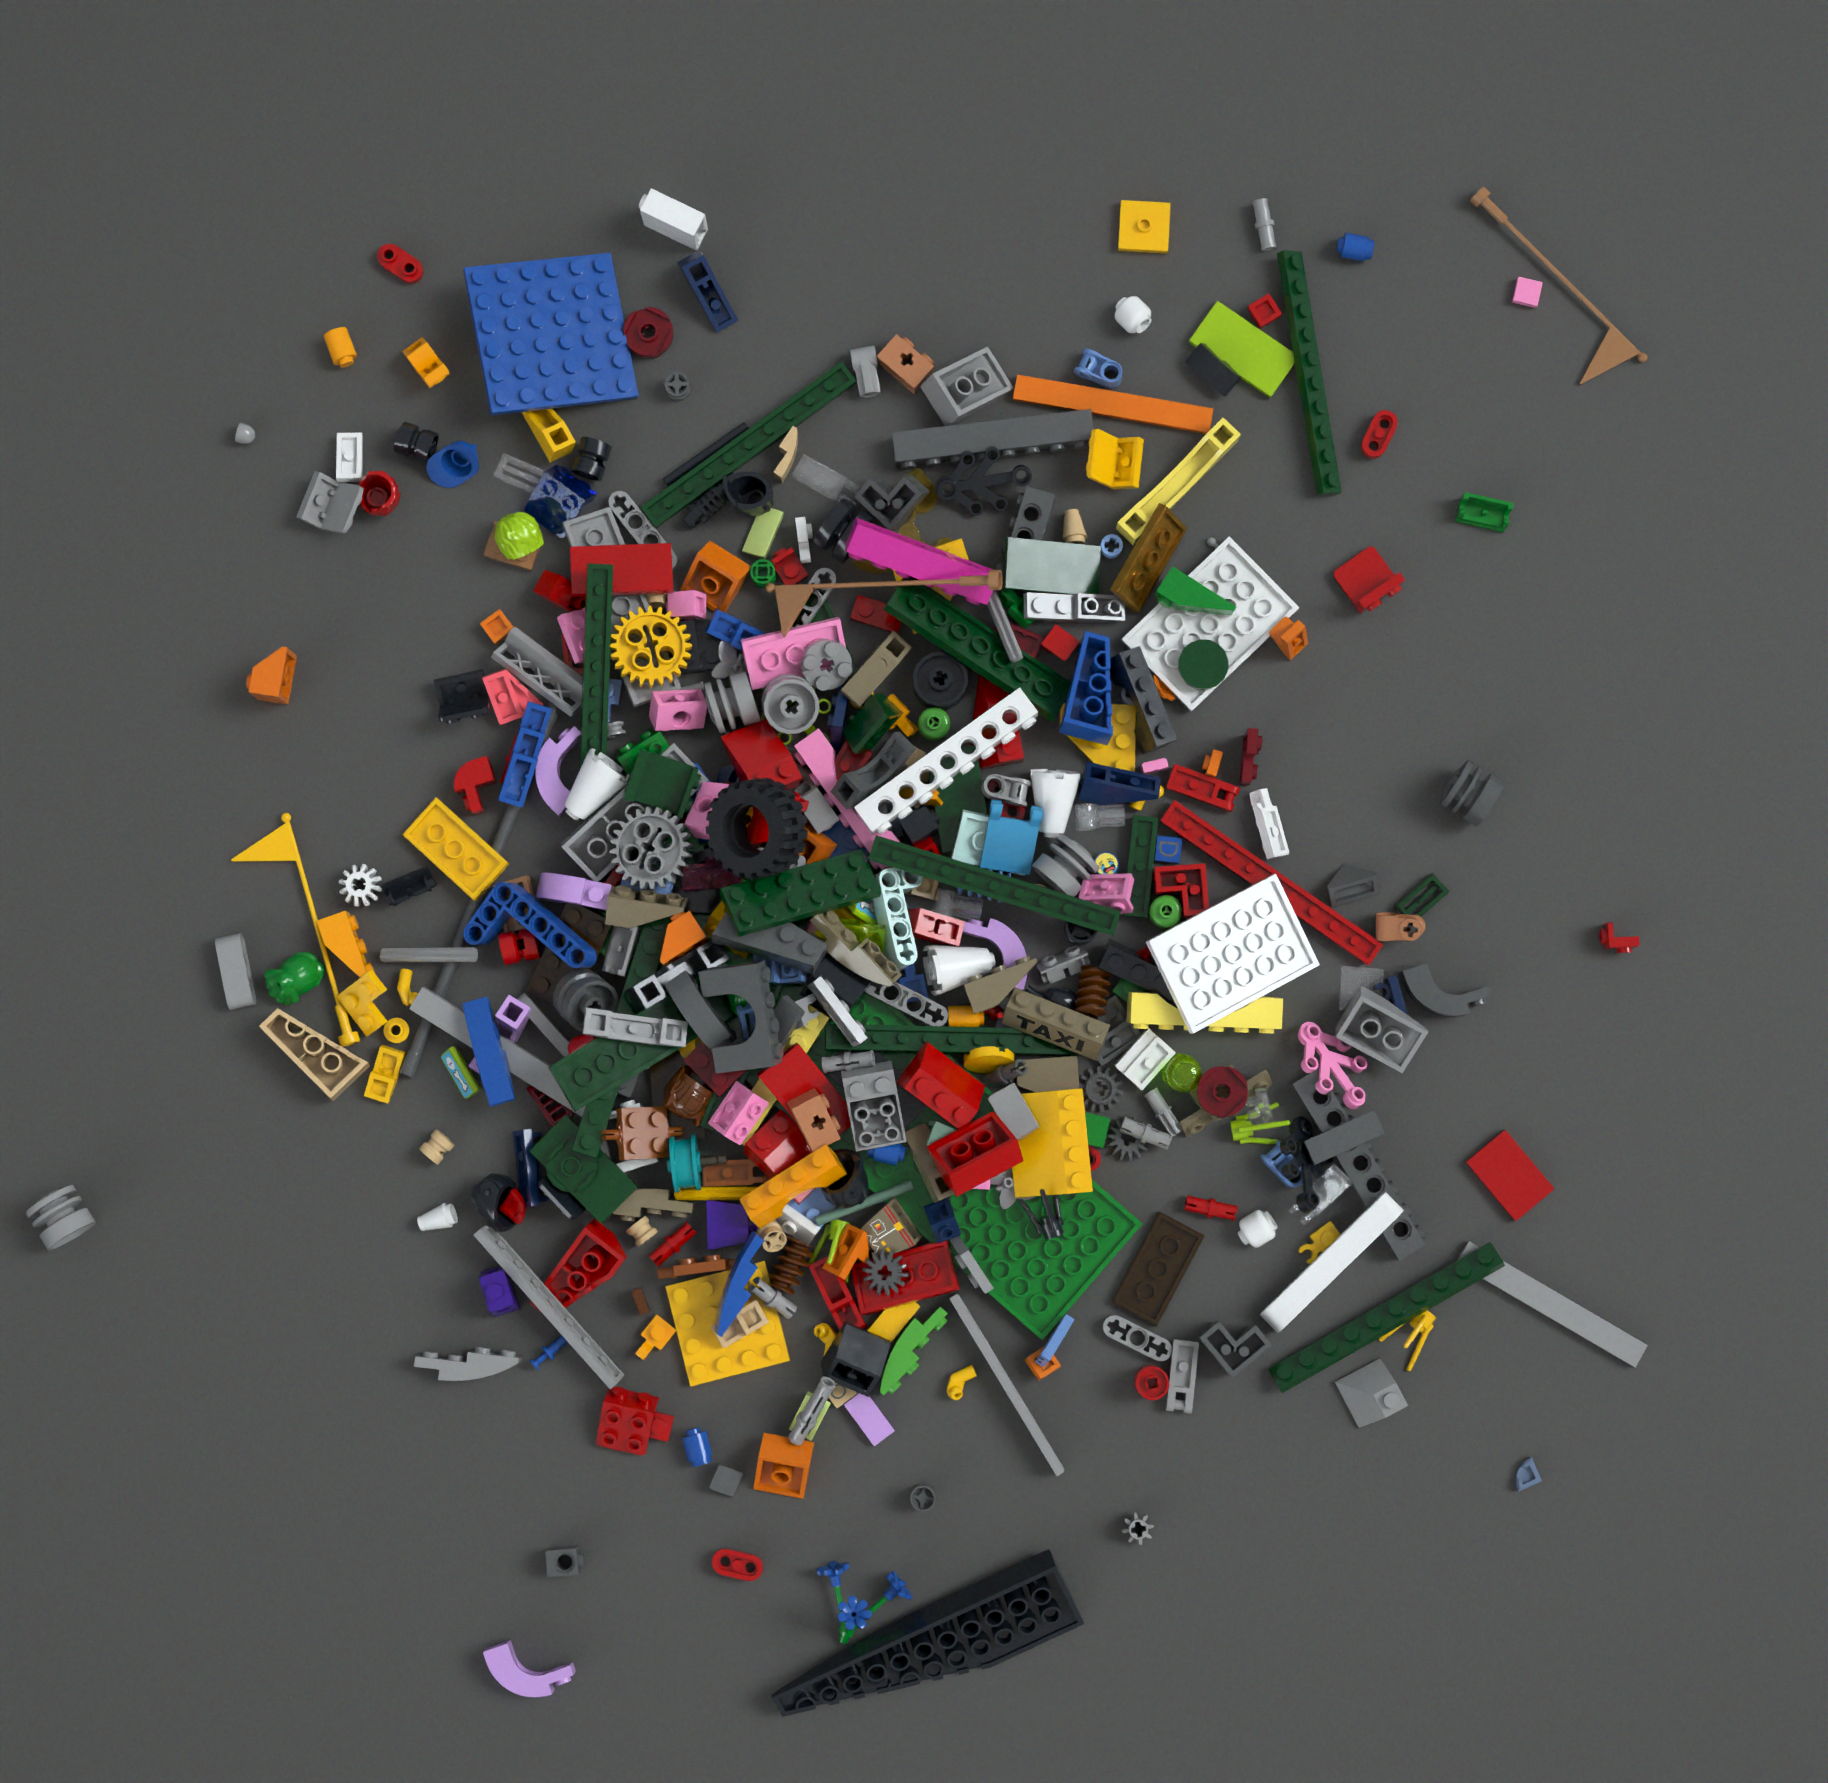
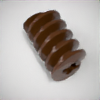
M1095 965L1081 966L1080 981L1078 982L1079 990L1076 993L1077 1000L1075 1001L1074 1011L1098 1020V1017L1106 1015V1010L1100 1007L1107 1006V1001L1103 998L1109 996V992L1105 989L1110 987V982L1107 979L1112 977V973Z
M787 1236L791 1246H784L782 1248L787 1254L777 1256L782 1264H773L772 1267L777 1271V1274L769 1273L768 1277L773 1281L769 1284L794 1295L795 1290L791 1285L800 1284L795 1276H804L800 1266H809L804 1257L813 1258L814 1254L809 1248L814 1247L794 1237Z

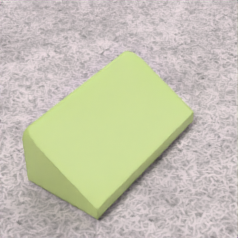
M771 508L769 512L756 516L742 552L766 560L784 513Z

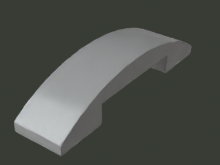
M585 1008L582 1034L626 1042L684 1048L688 1022Z

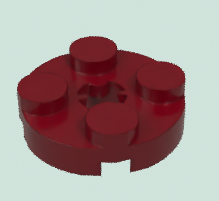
M644 307L645 309L636 310L627 317L623 327L624 336L626 335L627 345L634 354L643 358H658L672 344L674 336L673 326L668 316L660 309ZM649 327H653L655 335L644 338V333L641 334L642 330H648Z
M1222 1066L1209 1069L1203 1074L1198 1083L1197 1096L1199 1104L1208 1114L1218 1118L1237 1114L1247 1102L1248 1085L1246 1079L1238 1070L1231 1067ZM1220 1086L1223 1088L1227 1086L1230 1091H1227L1230 1094L1229 1097L1225 1098L1222 1096L1218 1098L1216 1095L1218 1091L1215 1090L1216 1087Z

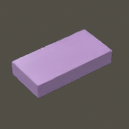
M858 1393L844 1404L873 1446H876L895 1431L870 1396L867 1397Z

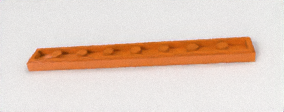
M1018 374L1013 395V401L1070 411L1091 409L1093 415L1207 434L1210 431L1214 409Z

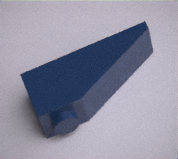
M696 251L677 262L716 333L738 321L705 256L700 251Z
M1087 762L1080 780L1078 800L1099 805L1158 799L1161 777Z

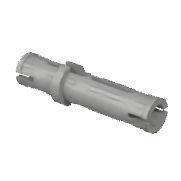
M822 1377L803 1412L797 1415V1422L788 1435V1439L793 1444L802 1445L808 1432L815 1427L819 1413L836 1387V1383L831 1378Z

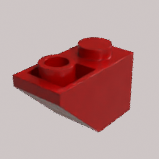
M544 570L533 590L535 594L567 612L582 610L585 607V597H572V586L569 580L559 574Z

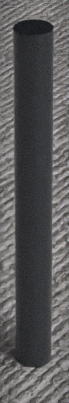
M743 422L663 478L665 484L669 487L749 429L746 423Z

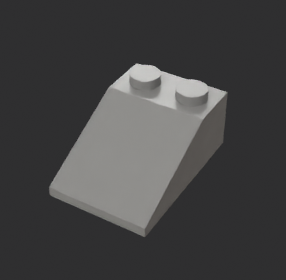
M988 346L933 373L920 386L944 426L954 425L968 418L1014 389Z
M1360 986L1335 1026L1336 1038L1401 1073L1404 1072L1429 1032L1428 1029L1388 1000L1363 986Z

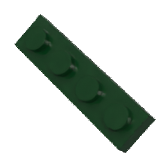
M1133 815L1126 874L1131 873L1134 878L1130 902L1134 909L1132 913H1123L1122 916L1148 918L1158 817Z

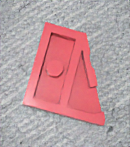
M506 668L482 677L500 725L523 717L527 701L544 705Z

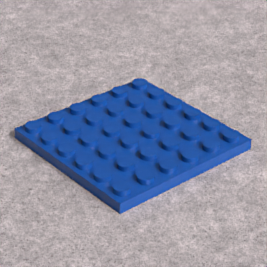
M611 253L464 267L463 274L491 416L637 399L639 395L630 349L627 345L626 335L624 336L623 332L624 319Z

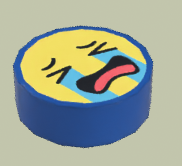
M1102 852L1094 860L1099 866L1097 874H1115L1118 870V858L1111 852Z

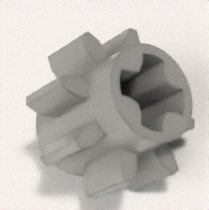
M1133 1512L1134 1518L1130 1520L1124 1518L1127 1528H1123L1122 1533H1130L1128 1537L1129 1543L1135 1538L1142 1545L1143 1538H1152L1148 1533V1529L1153 1528L1154 1525L1151 1523L1146 1524L1147 1514L1139 1518L1137 1513ZM1136 1522H1139L1141 1526H1144V1528L1140 1530L1141 1534L1138 1535L1135 1533V1531L1131 1530V1528L1135 1527Z

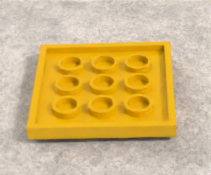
M766 1262L755 1263L758 1268L744 1288L748 1290L751 1283L759 1289L760 1287L752 1281L756 1277L761 1278L762 1281L772 1288L771 1284H769L771 1282L768 1277ZM723 1271L665 1286L690 1387L790 1361L778 1311L773 1307H767L764 1301L752 1292H750L751 1296L744 1306L757 1300L769 1323L726 1348H722L710 1326L716 1323L719 1303L730 1271Z

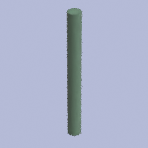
M911 1180L867 1196L862 1204L850 1208L833 1209L815 1216L817 1225L820 1226L914 1190Z

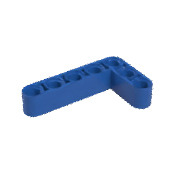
M497 883L465 926L463 932L467 943L471 945H488L495 939L512 916L572 968H590L597 959L596 951L517 883ZM508 888L511 892L509 899L506 898V891ZM526 904L529 907L527 915L524 913V906ZM493 909L496 910V916L494 919L491 916V912ZM543 920H546L547 922V928L545 931L542 929ZM479 928L482 932L480 939H478L477 937V931ZM562 935H564L565 937V944L563 947L560 944V938ZM580 951H582L584 955V959L581 963L578 959Z

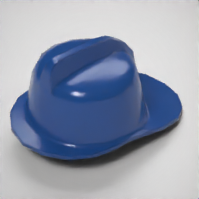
M455 441L433 454L426 466L430 479L439 486L453 488L473 477L479 469L477 445L475 443L470 445L465 441Z

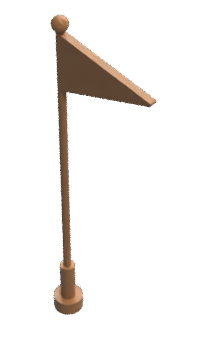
M1483 186L1471 198L1470 202L1476 208L1482 205L1501 225L1505 224L1609 327L1579 385L1635 356H1638L1639 362H1645L1648 358L1647 354L1641 353L1507 220L1508 217L1488 198L1491 193Z
M989 570L988 575L960 576L959 579L774 585L769 583L766 585V591L768 593L776 591L782 635L786 637L814 589L960 584V586L988 585L989 590H1001L1003 579L1001 570Z

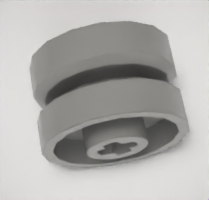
M793 673L780 674L772 678L764 687L761 696L762 710L769 724L777 731L786 734L800 733L808 729L816 721L819 712V699L812 685L802 676ZM791 700L793 705L787 706L786 702Z

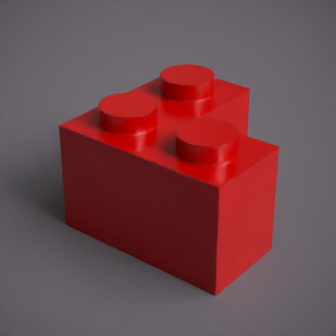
M1205 863L1154 867V895L1180 893V904L1183 910L1182 918H1191L1209 908Z

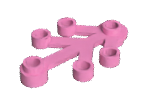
M1313 1022L1302 1024L1298 1032V1039L1304 1045V1059L1301 1062L1302 1070L1306 1073H1312L1319 1066V1078L1316 1082V1089L1321 1094H1327L1333 1089V1081L1329 1078L1331 1071L1345 1091L1342 1096L1345 1106L1349 1109L1360 1107L1365 1102V1092L1360 1087H1354L1339 1065L1360 1073L1367 1068V1060L1360 1055L1351 1058L1329 1051L1325 1044L1336 1047L1340 1052H1346L1352 1046L1345 1043V1046L1335 1036L1323 1033L1320 1027ZM1315 1050L1320 1055V1064L1314 1057Z

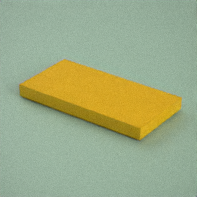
M437 797L402 834L474 901L481 897L509 865L499 853Z

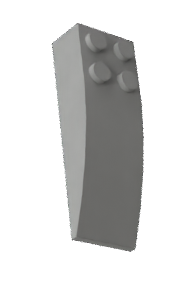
M674 742L659 754L695 766ZM700 770L698 774L701 775L698 788H692L690 797L702 786L703 781H708ZM625 787L592 813L561 842V847L595 882H599L616 866L611 861L617 855L611 854L609 851L616 848V845L611 843L610 840L618 839V835L613 831H621L623 829L619 822L628 823L627 814L636 817V809L641 810L644 814L646 807L652 808L653 814L656 807L635 800L631 802L623 799ZM646 826L642 829V838H645L649 835V826Z

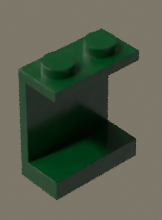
M639 748L623 793V799L631 802L635 800L653 807H659L682 818L684 813L688 814L693 799L689 797L692 788H698L701 775L698 774L699 770L695 766Z

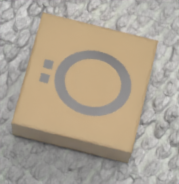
M836 1383V1387L831 1392L829 1399L838 1408L855 1396L857 1392Z

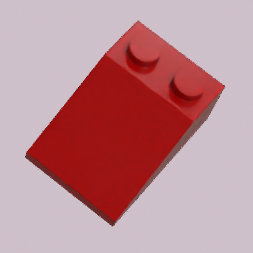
M767 719L720 737L740 781L769 778L773 779L774 782L779 781L786 786L785 790L798 787L802 776L792 755Z
M781 1109L745 1143L744 1154L770 1179L813 1153L807 1145L799 1126ZM816 1188L800 1193L793 1200L799 1205Z

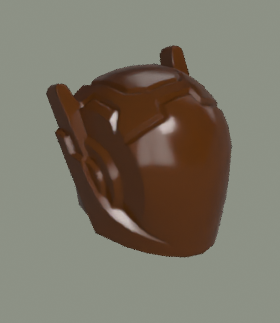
M683 1065L665 1086L663 1105L676 1116L693 1119V1126L696 1127L699 1126L701 1118L705 1114L713 1092L689 1066Z

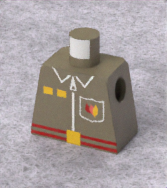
M895 1197L889 1200L861 1227V1230L867 1233L869 1252L874 1250L878 1257H880L881 1249H885L886 1256L889 1255L891 1250L895 1254L914 1246L922 1237Z

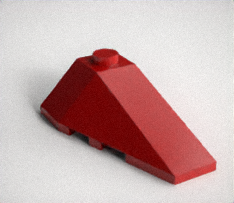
M593 1219L584 1227L544 1282V1285L567 1308L576 1300L612 1278L627 1257L615 1234L596 1219ZM531 1301L530 1304L537 1310H539L537 1306Z

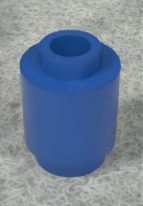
M1344 233L1343 237L1338 238L1336 252H1340L1341 258L1363 262L1365 259L1371 260L1374 240H1370L1368 236Z
M902 1143L869 1149L867 1157L873 1158V1161L897 1166L898 1161L903 1162L906 1147L901 1146Z
M700 1427L685 1431L686 1436L681 1439L688 1462L691 1461L692 1467L712 1462L711 1455L713 1453L706 1430L701 1431Z

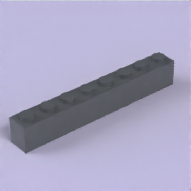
M1091 409L892 432L895 466L901 467L902 470H910L920 464H926L927 467L939 466L941 462L951 461V464H958L960 462V455L964 451L973 452L976 461H982L985 457V450L990 446L998 448L1001 458H1011L1015 456V453L1025 452V455H1036L1040 453V450L1050 449V452H1061L1065 450V447L1074 446L1077 450L1089 448L1091 431L1094 429ZM991 450L988 453V457L997 456V452ZM965 455L963 461L966 462V459H971L972 456Z

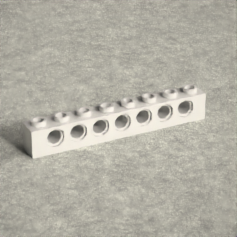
M1019 687L854 807L856 813L872 835L877 832L880 835L892 827L891 822L897 817L900 820L905 818L913 811L911 807L920 802L922 805L933 797V791L939 787L942 790L954 782L953 777L961 772L964 775L975 766L973 762L980 757L984 760L995 752L994 747L1001 742L1005 745L1016 737L1014 733L1023 727L1026 730L1037 721L1035 718L1038 716V711ZM1007 713H1013L1017 720L1013 724H1006L1002 718ZM986 728H992L997 734L993 739H985L982 736V731ZM965 743H972L975 745L976 750L972 754H965L962 752L961 747ZM944 758H952L955 761L954 767L944 769L940 765ZM929 772L935 777L934 781L930 784H923L920 781L923 773ZM909 787L914 791V794L910 799H903L899 796L900 790ZM888 802L892 804L893 810L889 814L880 813L878 809L882 803Z

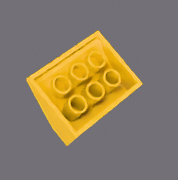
M1083 1088L1021 1094L1040 1127L1018 1141L1024 1161L1012 1167L1015 1198L1041 1196L1040 1189H1044L1046 1195L1093 1192Z

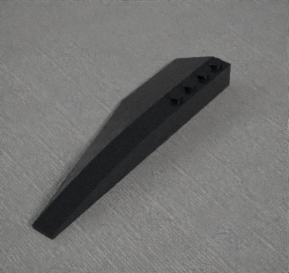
M1050 1549L889 1624L815 1666L771 1696L782 1717L814 1710L817 1705L829 1704V1706L839 1704V1700L854 1697L856 1700L864 1698L867 1693L877 1691L878 1694L919 1685L922 1680L926 1679L936 1681L944 1679L943 1675L958 1672V1675L969 1673V1669L977 1667L987 1669L1083 1625L1084 1621Z

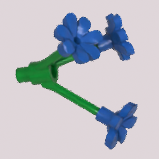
M832 1561L828 1563L829 1567L822 1566L816 1569L817 1575L829 1577L831 1587H834L839 1611L838 1620L840 1622L838 1641L842 1644L848 1643L855 1629L864 1628L866 1626L864 1620L870 1619L872 1613L887 1600L891 1601L897 1595L901 1598L905 1597L907 1600L913 1598L910 1591L904 1587L906 1585L905 1581L900 1578L898 1579L897 1573L892 1571L886 1576L890 1582V1588L884 1592V1596L868 1610H864L868 1603L865 1600H860L857 1603L856 1596H849L848 1604L842 1602L839 1587L841 1585L840 1575L843 1574V1571L849 1569V1562H842L837 1565V1561Z

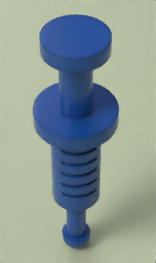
M562 1335L559 1336L547 1348L545 1346L542 1347L544 1353L537 1359L529 1361L539 1370L538 1365L548 1357L553 1360V1355L565 1346L568 1341Z

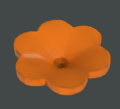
M1153 675L1152 677L1160 697L1173 701L1175 699L1174 694L1156 675Z

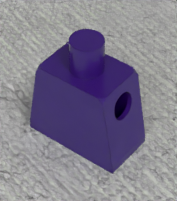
M713 1200L706 1201L708 1250L745 1243L750 1236V1231H757L758 1226L750 1220L742 1204Z
M500 1265L481 1271L479 1282L488 1310L493 1316L499 1317L521 1309L512 1279Z

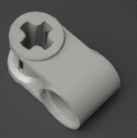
M992 774L982 782L981 792L988 799L1001 800L1013 806L1027 807L1025 800L1028 786H1031L1032 782L1022 778ZM988 781H996L1000 786L999 792H990L987 788Z

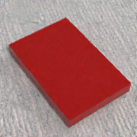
M1506 1130L1500 1132L1465 1161L1514 1221L1521 1218L1554 1190V1187Z

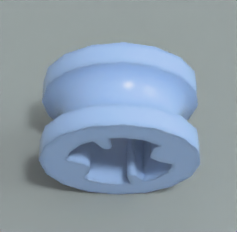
M1114 534L1105 536L1100 544L1102 555L1109 559L1118 557L1123 548L1121 538ZM1110 540L1115 541L1114 545L1118 544V548H1115L1113 552H1108V548L1105 549L1104 544H1109Z

